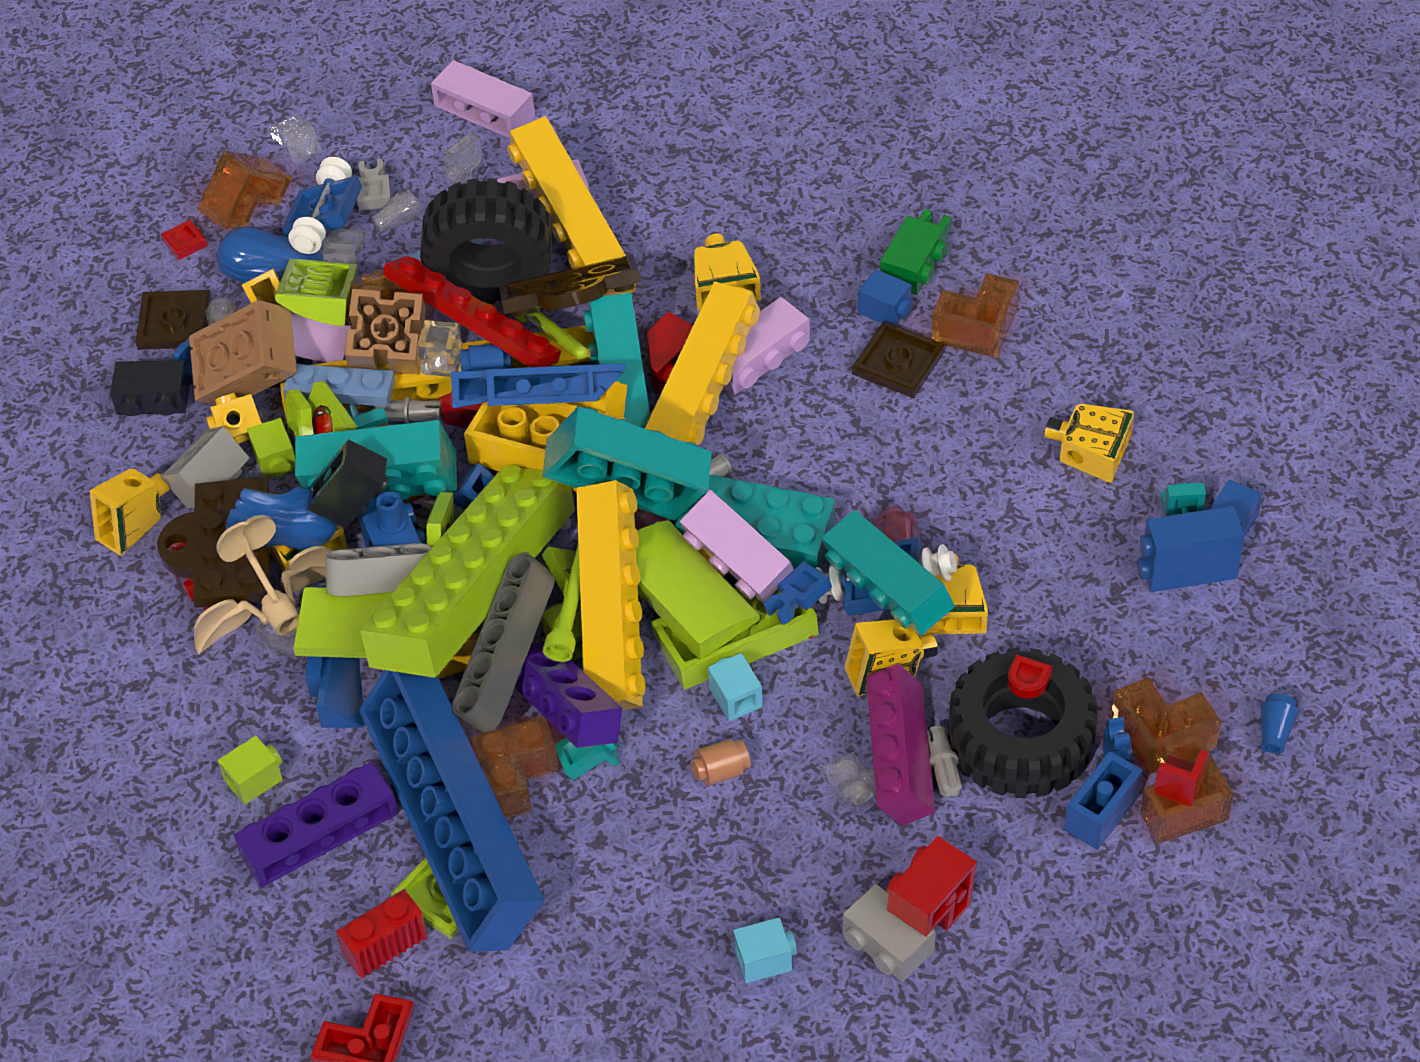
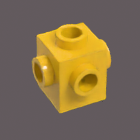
M231 393L215 399L216 406L210 407L212 416L206 417L209 429L223 426L238 444L250 440L247 428L262 424L251 394L237 398L235 393ZM230 414H235L239 417L240 422L236 425H231L227 422L226 418Z

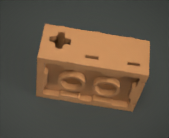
M257 300L189 336L190 347L193 348L190 352L193 385L196 386L194 389L195 401L216 405L215 399L231 393H235L237 398L249 394L253 396L297 374L291 311L283 306Z

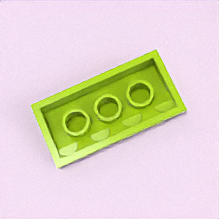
M289 259L276 291L275 301L305 318L345 327L350 312L352 289H356L358 264Z
M669 520L637 530L639 545L636 548V563L641 575L640 583L637 585L638 593L700 660L760 620V615L699 551H696L684 540L682 534Z
M736 587L734 589L760 615V620L702 660L694 654L662 618L650 623L664 656L685 690L707 681L708 667L714 665L720 659L731 658L742 653L749 664L805 641L812 635H814L813 637L819 635L817 614L812 607L804 610L798 606L794 610L793 618L788 623L781 624L777 616V612L780 609L769 616L765 610L764 603L756 596L750 600ZM779 588L772 595L780 594Z

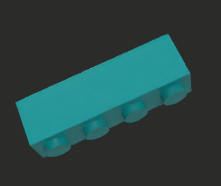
M630 292L602 296L590 301V310L584 311L586 332L593 331L595 343L589 344L591 365L626 363V371L616 380L627 385L624 418L633 425L645 428L650 418V410L632 295Z
M855 509L821 537L828 550L825 553L828 562L837 571L843 568L847 572L846 574L850 581L859 590L865 587L877 606L881 609L887 606L892 610V616L904 629L910 626L922 636L955 608L945 585Z

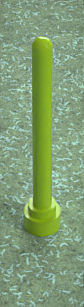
M539 306L534 307L533 312L529 314L514 316L520 322H532L576 359L582 360L586 358L587 349L541 313Z
M579 543L557 627L547 634L543 647L544 655L557 662L571 660L576 645L571 630L580 599Z

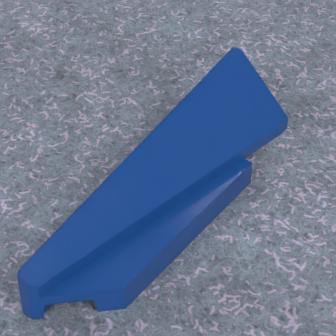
M626 363L451 372L452 407L461 408L488 402V406L597 402L622 373L626 371Z
M323 579V583H318L316 587L327 588L326 579ZM308 656L305 678L310 697H318L316 708L321 727H363L365 723L359 712L363 704L359 658Z

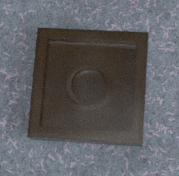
M210 290L143 292L135 342L137 350L177 349L190 335L207 327L212 299Z
M883 321L853 364L852 374L908 397L915 398L945 353V344Z

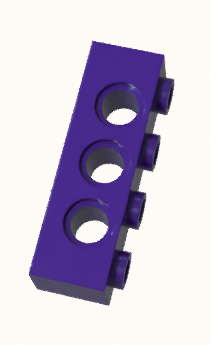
M545 642L531 643L514 688L576 748L618 743L623 708L571 660L566 662L551 660L543 653Z
M371 761L362 767L350 770L345 776L328 785L316 788L304 798L280 807L272 815L258 822L246 825L241 831L234 834L239 855L260 888L398 815L395 797ZM320 820V821L317 822V823L310 824V823L313 822V821Z

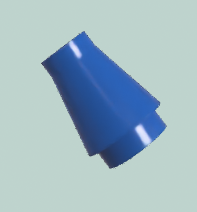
M1269 694L1266 696L1265 702L1260 705L1261 749L1265 752L1281 754L1284 752L1286 741L1299 714V710L1296 708V700L1284 694Z

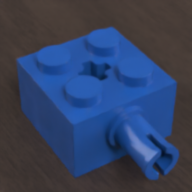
M398 491L383 492L377 498L369 500L365 513L359 518L365 547L412 543L427 544L423 531H417L414 526L417 521L410 502L404 504Z

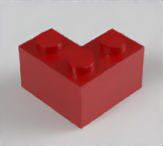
M937 836L928 847L922 845L916 851L911 860V865L904 873L899 871L893 876L886 890L889 893L887 911L925 937L936 925L948 931L971 904L977 861Z

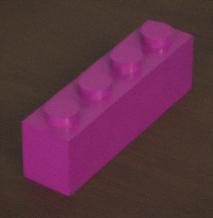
M897 663L867 676L866 685L877 807L900 825H906L934 814L935 804L923 685Z

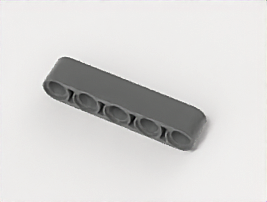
M526 552L514 556L504 571L453 700V712L481 734L493 731L503 718L555 582L554 575Z

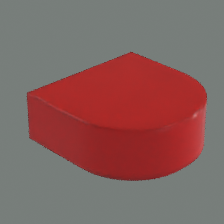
M1016 654L1009 669L1008 686L1012 693L1018 697L1025 699L1038 697L1045 691L1052 676L1053 666Z

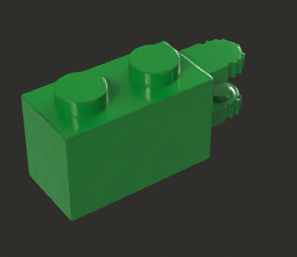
M927 209L922 211L918 219L906 216L880 260V271L910 283L911 294L918 295L923 284L928 285L931 282L936 262L943 261L948 248V243L944 242L952 224V217L946 215L942 217L938 225L933 224V213Z

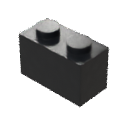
M185 360L115 361L110 395L116 414L136 416L138 414H160L165 416L186 414L190 379Z
M348 439L311 484L307 510L347 528L355 517L360 518L365 513L369 500L374 495L379 496L383 492L388 481V476L385 475L387 458Z

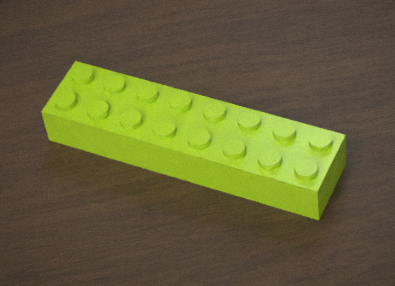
M517 465L503 466L359 630L369 668L436 678L487 617L509 561L517 554L523 552L529 553L536 558L575 511L571 487L542 477L543 469L521 468Z

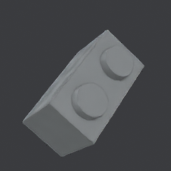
M223 426L205 430L161 478L187 509L194 508L195 483L235 480L243 472L241 467L249 457Z
M875 884L843 913V936L852 948L857 951L862 949L869 954L881 972L886 975L893 974L903 982L935 951L936 931L932 930L925 937L887 911L889 894Z

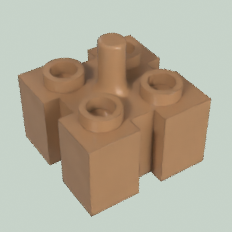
M352 289L349 316L353 329L347 330L345 358L348 368L377 370L378 363L389 364L390 371H394V373L419 375L422 350L419 335H423L426 312L423 294L394 292V300H384L380 291Z

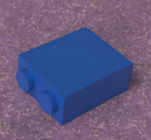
M1235 506L1147 519L1145 535L1140 536L1142 557L1137 559V568L1140 579L1147 580L1150 592L1237 579L1245 534Z

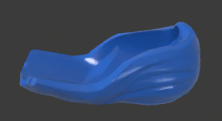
M249 226L238 227L228 232L221 240L217 251V261L221 272L241 283H245L273 268L281 281L289 259L323 260V255L319 250L312 254L301 253L292 247L288 236L269 234L262 229Z
M295 487L291 491L280 495L244 488L240 493L241 499H237L235 503L236 508L231 509L229 512L225 531L231 526L245 522L253 516L266 515L274 521L276 531L271 540L264 546L285 545L293 549L305 550L327 543L336 532L338 524L307 510L310 494L309 488Z

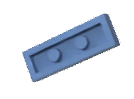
M296 364L297 374L286 379L283 389L285 399L287 390L299 389L308 401L313 383L325 381L340 403L389 407L395 384L394 371Z

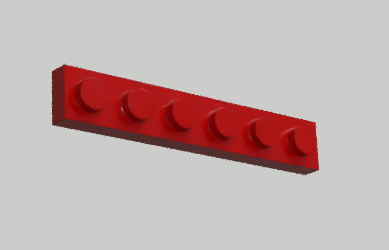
M404 256L385 263L383 276L410 293L423 294L426 303L530 368L548 367L559 362L561 350L551 345L546 338L535 335L525 329L519 321L504 316L493 305L478 300L467 289L457 287L446 280L444 275L431 271L423 266L418 259Z

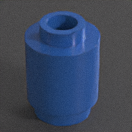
M493 344L469 345L468 349L460 350L461 371L511 369L510 355Z

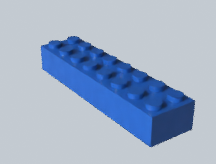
M384 670L359 709L362 719L468 951L508 950L545 899L473 752L468 738L456 714L453 712L439 678Z

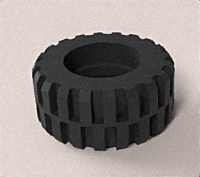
M478 178L468 179L466 184L458 182L448 187V191L444 189L426 207L422 223L421 264L433 272L444 275L446 280L457 287L467 289L478 300L485 301L487 304H496V301H501L500 285L548 274L552 255V220L544 204L538 198L534 199V195L527 189L522 188L520 190L515 183L509 181L500 183L494 178H487V181H478ZM488 238L499 240L504 243L498 245H481L470 242L469 240Z
M1009 648L1005 654H1000L997 651L986 655L985 662L979 659L968 667V673L961 674L956 681L955 690L951 693L948 736L952 751L958 755V767L967 776L973 774V782L982 788L988 785L993 787V793L1002 796L1005 795V792L1014 793L1015 798H1027V794L1033 793L1036 794V797L1049 795V791L1052 788L1060 791L1069 786L1070 778L1072 780L1077 779L1084 772V767L1090 762L1093 754L1098 705L1096 697L1092 694L1090 683L1085 677L1079 678L1080 671L1071 663L1064 665L1062 663L1063 658L1052 653L1046 656L1041 654V650L1030 648V652H1020L1019 648ZM1016 654L1053 666L1052 676L1045 691L1040 696L1025 699L1016 696L1008 686V673ZM1030 708L1045 714L1055 723L1056 727L1038 737L1018 738L999 731L989 722V719L1006 709Z

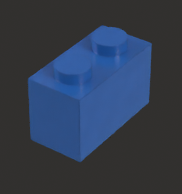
M1109 751L1067 804L1064 831L1098 850L1140 796L1143 770Z

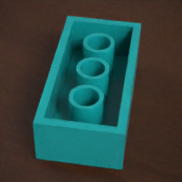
M578 406L547 438L542 477L574 488L617 480L633 489L638 509L675 521L708 490L712 451L700 448L692 442H683L665 436L660 431H651L633 425L627 420L615 419L601 414L595 409Z
M440 420L295 437V477L304 488H311L313 481L349 439L387 458L385 475L388 476V481L383 492L398 491L401 499L405 500L413 495L426 494L438 496L440 492L457 490L456 450ZM374 495L370 500L375 499L378 496Z
M710 474L708 490L678 517L675 525L683 535L685 531L679 521L709 490H712L791 562L793 569H796L803 561L814 568L820 567L822 569L827 548L821 537L836 525L835 498Z

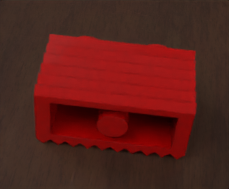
M402 889L336 930L341 952L360 978H365L366 973L372 974L373 969L379 970L380 965H386L387 961H393V957H399L400 952L406 953L407 948L413 949L414 944H420L421 940L427 939L423 913L405 889Z

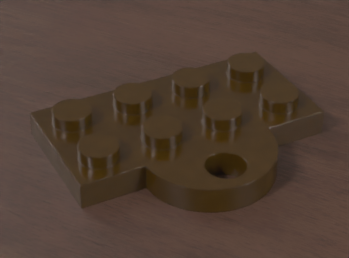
M630 254L500 285L499 288L504 313H512L513 316H523L533 312V308L538 306L542 309L568 308L596 300L605 295L609 289H614L615 292L633 289L635 283L641 282L634 256Z
M267 476L195 483L194 512L185 513L174 518L160 532L157 548L162 564L170 573L176 576L193 579V600L196 608L210 607L228 599L235 600L237 604L241 601H248L249 603L260 602L268 594L246 554L235 561L226 562L218 555L216 547L220 536L225 532L230 510L235 509L237 499H241V491L247 488L269 493ZM181 542L186 544L178 551L168 550L174 543ZM262 546L252 551L270 582V546Z

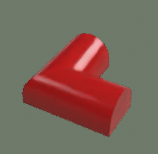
M375 993L363 1028L323 1021L310 1056L312 1062H396L414 1012V1001Z

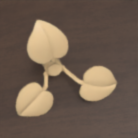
M266 515L253 516L245 522L237 523L228 528L217 542L218 555L222 560L232 562L246 554L268 594L262 599V611L248 601H241L237 604L233 599L221 601L204 611L198 617L194 626L195 649L198 654L210 647L225 634L240 627L249 619L252 613L260 618L263 625L270 623L277 635L283 636L295 631L298 625L299 612L296 609L298 605L294 600L293 592L300 591L304 587L326 578V554L332 550L325 546H313L296 554L289 562V570L282 573L280 583L285 593H281L279 590L274 591L252 551L264 546L275 534L276 525L272 518Z

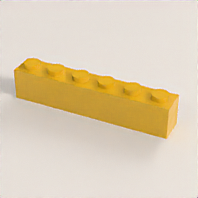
M541 117L510 130V145L507 146L508 154L514 164L519 163L523 170L522 178L527 189H534L538 199L544 204L547 212L550 214L553 223L552 232L558 243L563 242L568 250L566 255L571 267L576 268L626 256L547 117ZM636 283L634 284L635 287L633 289L623 292H615L614 289L607 290V293L603 296L630 293L636 291Z
M714 281L645 429L660 431L665 436L683 442H692L696 445L702 442L705 434V425L710 415L716 412L719 404V395L724 385H728L730 382L733 365L737 356L743 354L746 347V337L751 326L754 327L757 324L760 316V308L752 291Z
M617 480L578 487L576 492L583 672L613 698L623 710L642 708L645 680L641 674V658L644 654V646L639 631L642 608L638 601L637 586L641 579L640 570L636 563V548L639 545V536L635 529L634 513L637 510V499L632 488Z

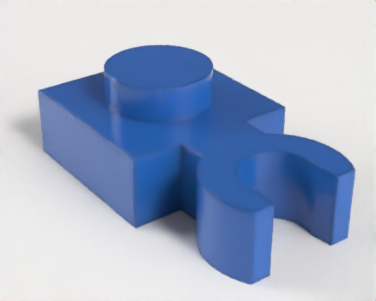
M803 561L778 584L780 594L772 595L764 602L765 610L771 616L776 610L780 609L777 612V616L781 624H786L793 618L794 610L798 606L808 610L832 588L830 579Z
M1124 718L1107 719V728L1104 729L1102 743L1104 757L1111 751L1128 762L1133 763V748L1129 733L1125 734Z

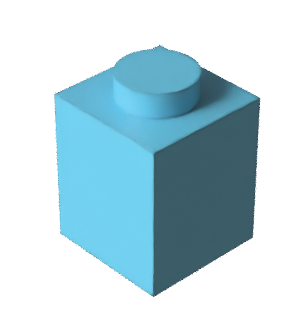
M742 653L731 658L720 659L714 665L708 667L709 689L728 721L763 707L762 686Z
M780 917L733 930L734 950L745 983L792 971V955L797 954L796 943L792 932L784 931Z

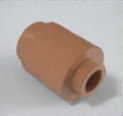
M729 738L697 749L694 752L695 758L690 761L695 779L698 782L703 780L707 787L741 776L744 770L751 767L748 750L741 739L733 741Z

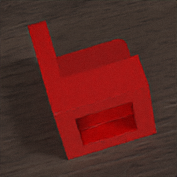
M1201 749L1195 764L1168 755L1165 763L1161 762L1157 769L1154 794L1192 807L1205 777L1209 751Z

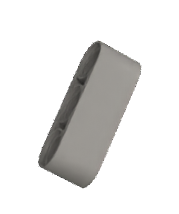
M412 543L330 551L326 554L327 592L335 596L393 592L432 546Z

